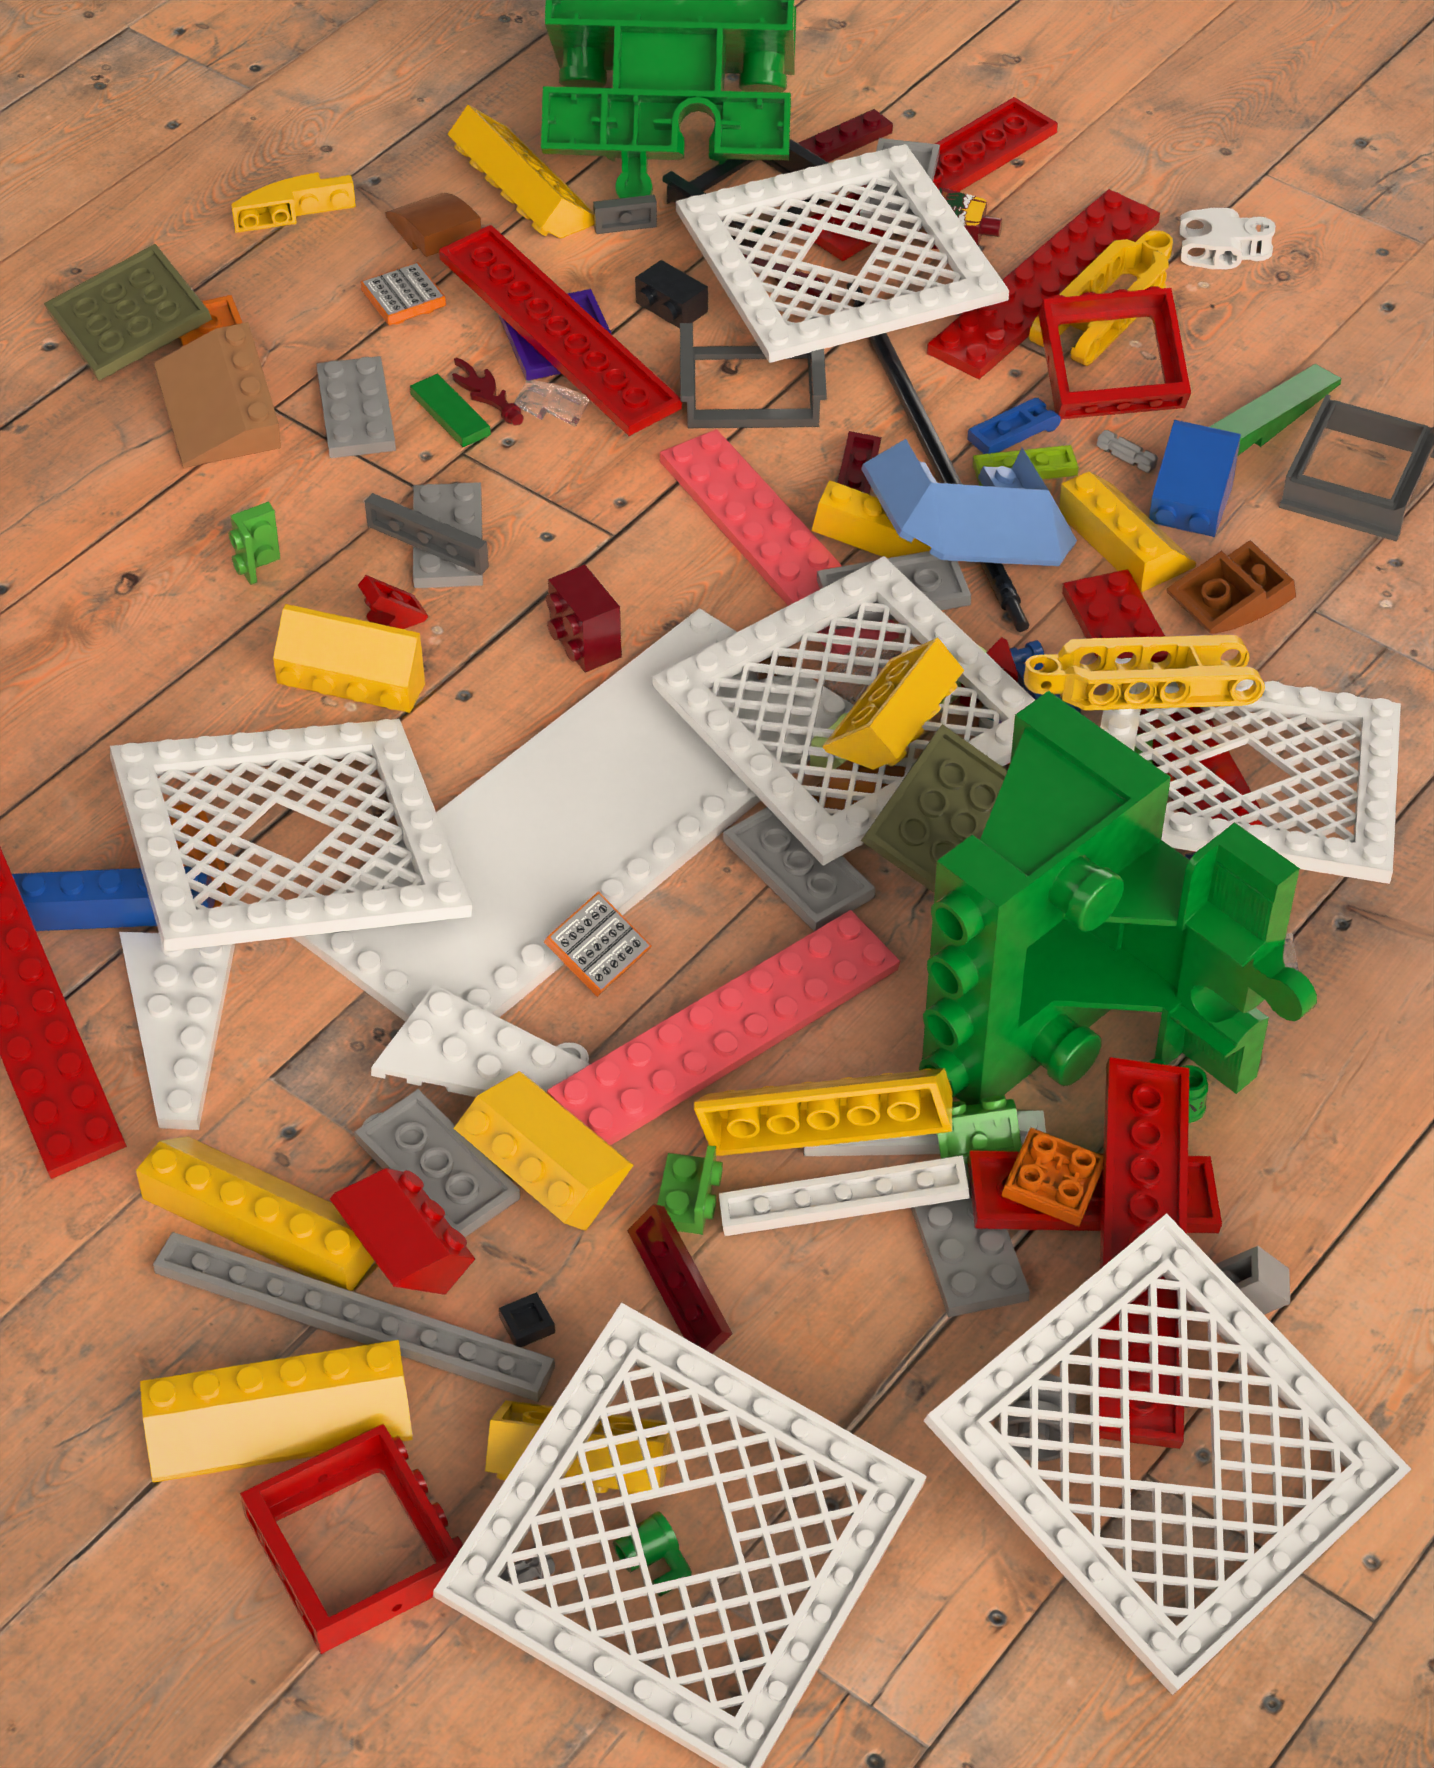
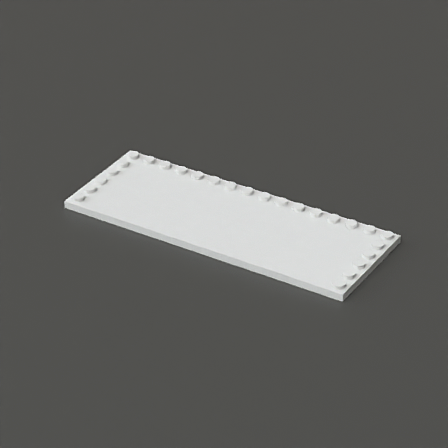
M699 608L436 812L472 903L471 917L296 936L292 938L405 1022L433 985L500 1018L564 964L544 943V940L598 891L621 915H624L761 801L652 686L653 675L737 633V631ZM749 671L747 681L766 683L767 678L758 680L755 672ZM742 672L729 679L741 680ZM774 676L772 684L791 686L793 676ZM799 677L797 687L817 689L818 682L812 678ZM823 686L815 727L828 729L836 723L842 714L848 713L854 705ZM719 687L717 696L736 699L738 689ZM745 689L743 700L762 702L764 692ZM770 692L768 703L787 705L789 695ZM795 695L793 705L813 708L814 698ZM726 706L733 713L734 707ZM740 708L738 718L757 720L760 710ZM766 711L764 721L783 723L785 713ZM791 714L789 724L809 726L811 716ZM747 728L754 735L755 729ZM761 730L759 740L779 742L781 732ZM787 733L785 743L805 745L806 735ZM768 750L774 757L776 756L777 751ZM783 752L781 763L800 765L802 754ZM403 839L396 844L407 850ZM388 852L382 859L397 865L403 858ZM411 862L405 870L416 874ZM376 866L368 872V874L383 879L389 873ZM397 876L391 884L405 887L410 886L412 882ZM360 880L353 888L360 891L372 890L375 886Z

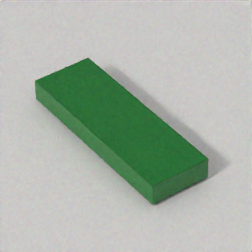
M438 373L410 385V393L416 401L462 447L491 435L490 426Z

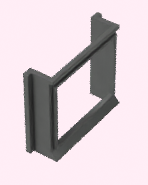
M680 323L681 402H687L688 429L819 427L820 400H827L824 348L787 358L808 359L810 408L696 410L695 360L766 359L759 346L693 347V323Z
M1326 394L1286 475L1279 508L1397 542L1401 534L1407 506L1429 458H1434V427L1431 428L1398 417L1330 400L1331 396ZM1326 428L1412 452L1391 499L1303 475Z

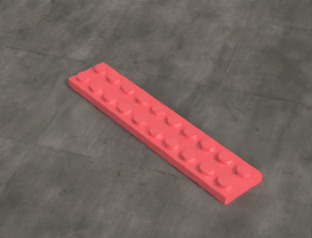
M717 429L660 452V463L788 606L820 590L817 582V571L842 566ZM891 619L888 620V623H894V621ZM830 626L817 633L828 634ZM855 628L835 629L834 635L853 637ZM861 628L859 638L879 640L880 631ZM886 631L884 641H892L899 638V633ZM832 643L830 653L850 655L851 646ZM857 646L856 656L874 648Z
M849 910L547 1090V1093L609 1145H612L898 970L900 960L852 910Z

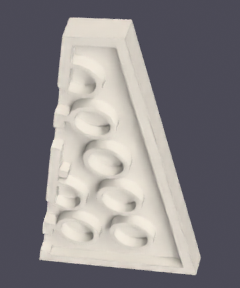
M119 932L159 1128L199 1130L235 944L164 952L159 933Z
M433 985L373 1064L371 1076L385 1079L386 1075L406 1078L409 1084L421 1086L422 1082L445 1086L448 1092L476 1097L518 1071L523 1072L547 1092L551 1087L590 1064Z

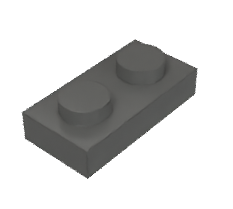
M655 195L593 202L596 234L657 227V202Z

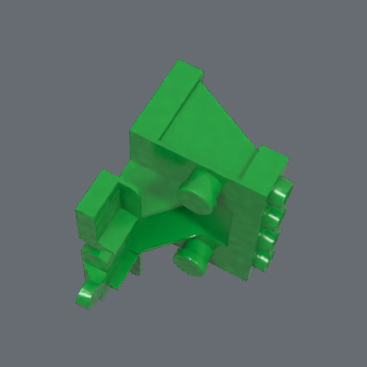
M546 0L545 26L560 68L559 83L564 87L543 86L542 153L605 156L611 161H615V158L622 159V173L617 178L615 185L618 198L652 195L653 186L648 175V159L680 160L684 158L685 138L680 131L681 122L690 113L700 111L707 113L715 122L714 130L709 138V158L719 161V164H723L727 159L789 160L791 93L783 92L787 88L786 75H795V0ZM606 70H613V88H603L607 84ZM725 73L740 74L739 88L742 91H724Z
M1047 691L1015 714L1010 766L980 840L971 835L937 860L934 904L931 907L930 958L927 961L926 1010L923 1013V1052L919 1071L923 1069L945 1068L952 1089V1098L955 1096L960 1101L965 1102L966 1106L982 1103L981 1100L985 1097L1005 1095L1041 1065L1047 1069V1075L1061 1086H1068L1085 1075L1098 1057L1102 1046L1101 1037L1089 1027L1111 1009L1162 1012L1155 1058L1162 1060L1165 1065H1168L1183 1053L1237 1094L1258 1075L1269 1017L1256 1007L1266 1000L1272 1010L1280 1017L1288 1021H1297L1313 1009L1317 1003V994L1309 979L1295 968L1285 967L1283 961L1285 938L1300 868L1235 822L1199 849L1190 860L1161 840L1171 777L1050 691Z

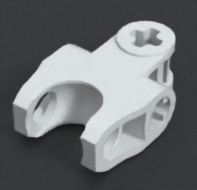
M1207 208L1188 211L1182 214L1180 218V235L1186 238V240L1182 241L1181 261L1189 266L1208 269H1233L1242 260L1264 261L1269 259L1273 253L1271 242L1272 236L1275 234V223L1266 217L1239 218L1237 211L1231 208ZM1192 220H1199L1204 226L1200 229H1190L1186 224ZM1257 225H1261L1260 232H1257ZM1257 246H1260V253H1256ZM1192 248H1205V252L1200 256L1188 254V251Z

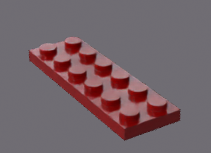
M969 1152L967 1163L975 1229L1101 1231L1103 1171L1081 1224L1078 1227L1001 1196L1019 1152ZM1188 1156L1187 1233L1219 1234L1222 1227V1219L1211 1156Z

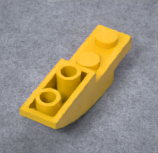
M319 172L266 185L236 200L231 204L235 233L297 224L296 216L354 208L356 204L351 175L320 179Z

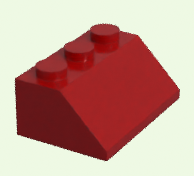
M384 1168L335 1192L331 1196L330 1201L393 1287L446 1295L475 1260V1257L466 1247V1238L459 1231L451 1227L444 1218V1209L437 1202L429 1198L423 1190L424 1184L422 1180L409 1170L403 1172Z

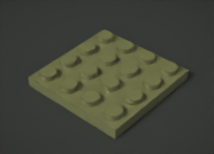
M156 244L44 303L52 319L98 381L212 320L209 310Z
M942 724L861 841L934 893L937 860L971 835L980 840L1008 770Z

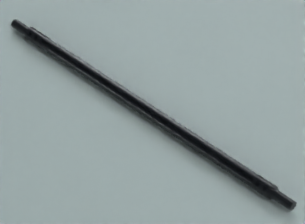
M848 283V284H847V289H848V290H849V288L851 287V285H852L853 283ZM859 285L856 292L863 293ZM852 299L854 302L853 307H860L865 304V302ZM887 333L868 337L940 483L962 484ZM980 562L1001 608L1008 612L1018 632L1027 630L1029 622L1020 606L1021 599L1003 564Z

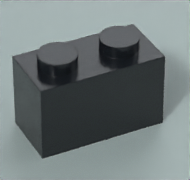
M663 260L658 261L635 277L636 303L680 328V323H693L708 312V286Z

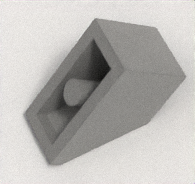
M1253 1247L1216 1264L1264 1315L1290 1304L1289 1268L1261 1247Z

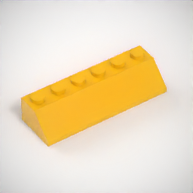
M470 105L466 106L447 134L456 143L454 148L465 157H470L469 163L478 171L485 172L486 176L484 178L491 185L502 189L500 192L502 197L510 203L518 205L516 211L528 220L532 219L534 221L531 226L544 236L550 233L561 239L594 226V211L508 126Z
M945 1068L923 1069L894 1074L884 1073L857 1078L845 1077L839 1080L803 1082L801 1084L765 1086L747 1090H726L724 1092L706 1094L694 1102V1110L708 1144L716 1146V1156L952 1132V1089Z
M189 1136L159 1141L136 1169L142 1199L304 1276L353 1291L374 1263V1259L333 1203Z
M399 1340L140 1381L143 1423L153 1483L317 1456L383 1423L392 1438L398 1435L402 1442L413 1440Z

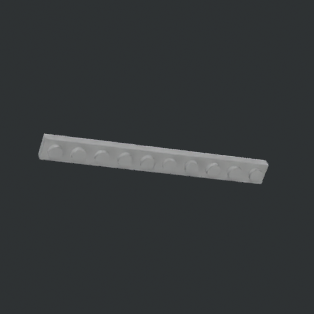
M175 1232L171 1233L153 1263L155 1274L367 1345L399 1340L400 1352L403 1357L537 1402L555 1369L554 1358Z

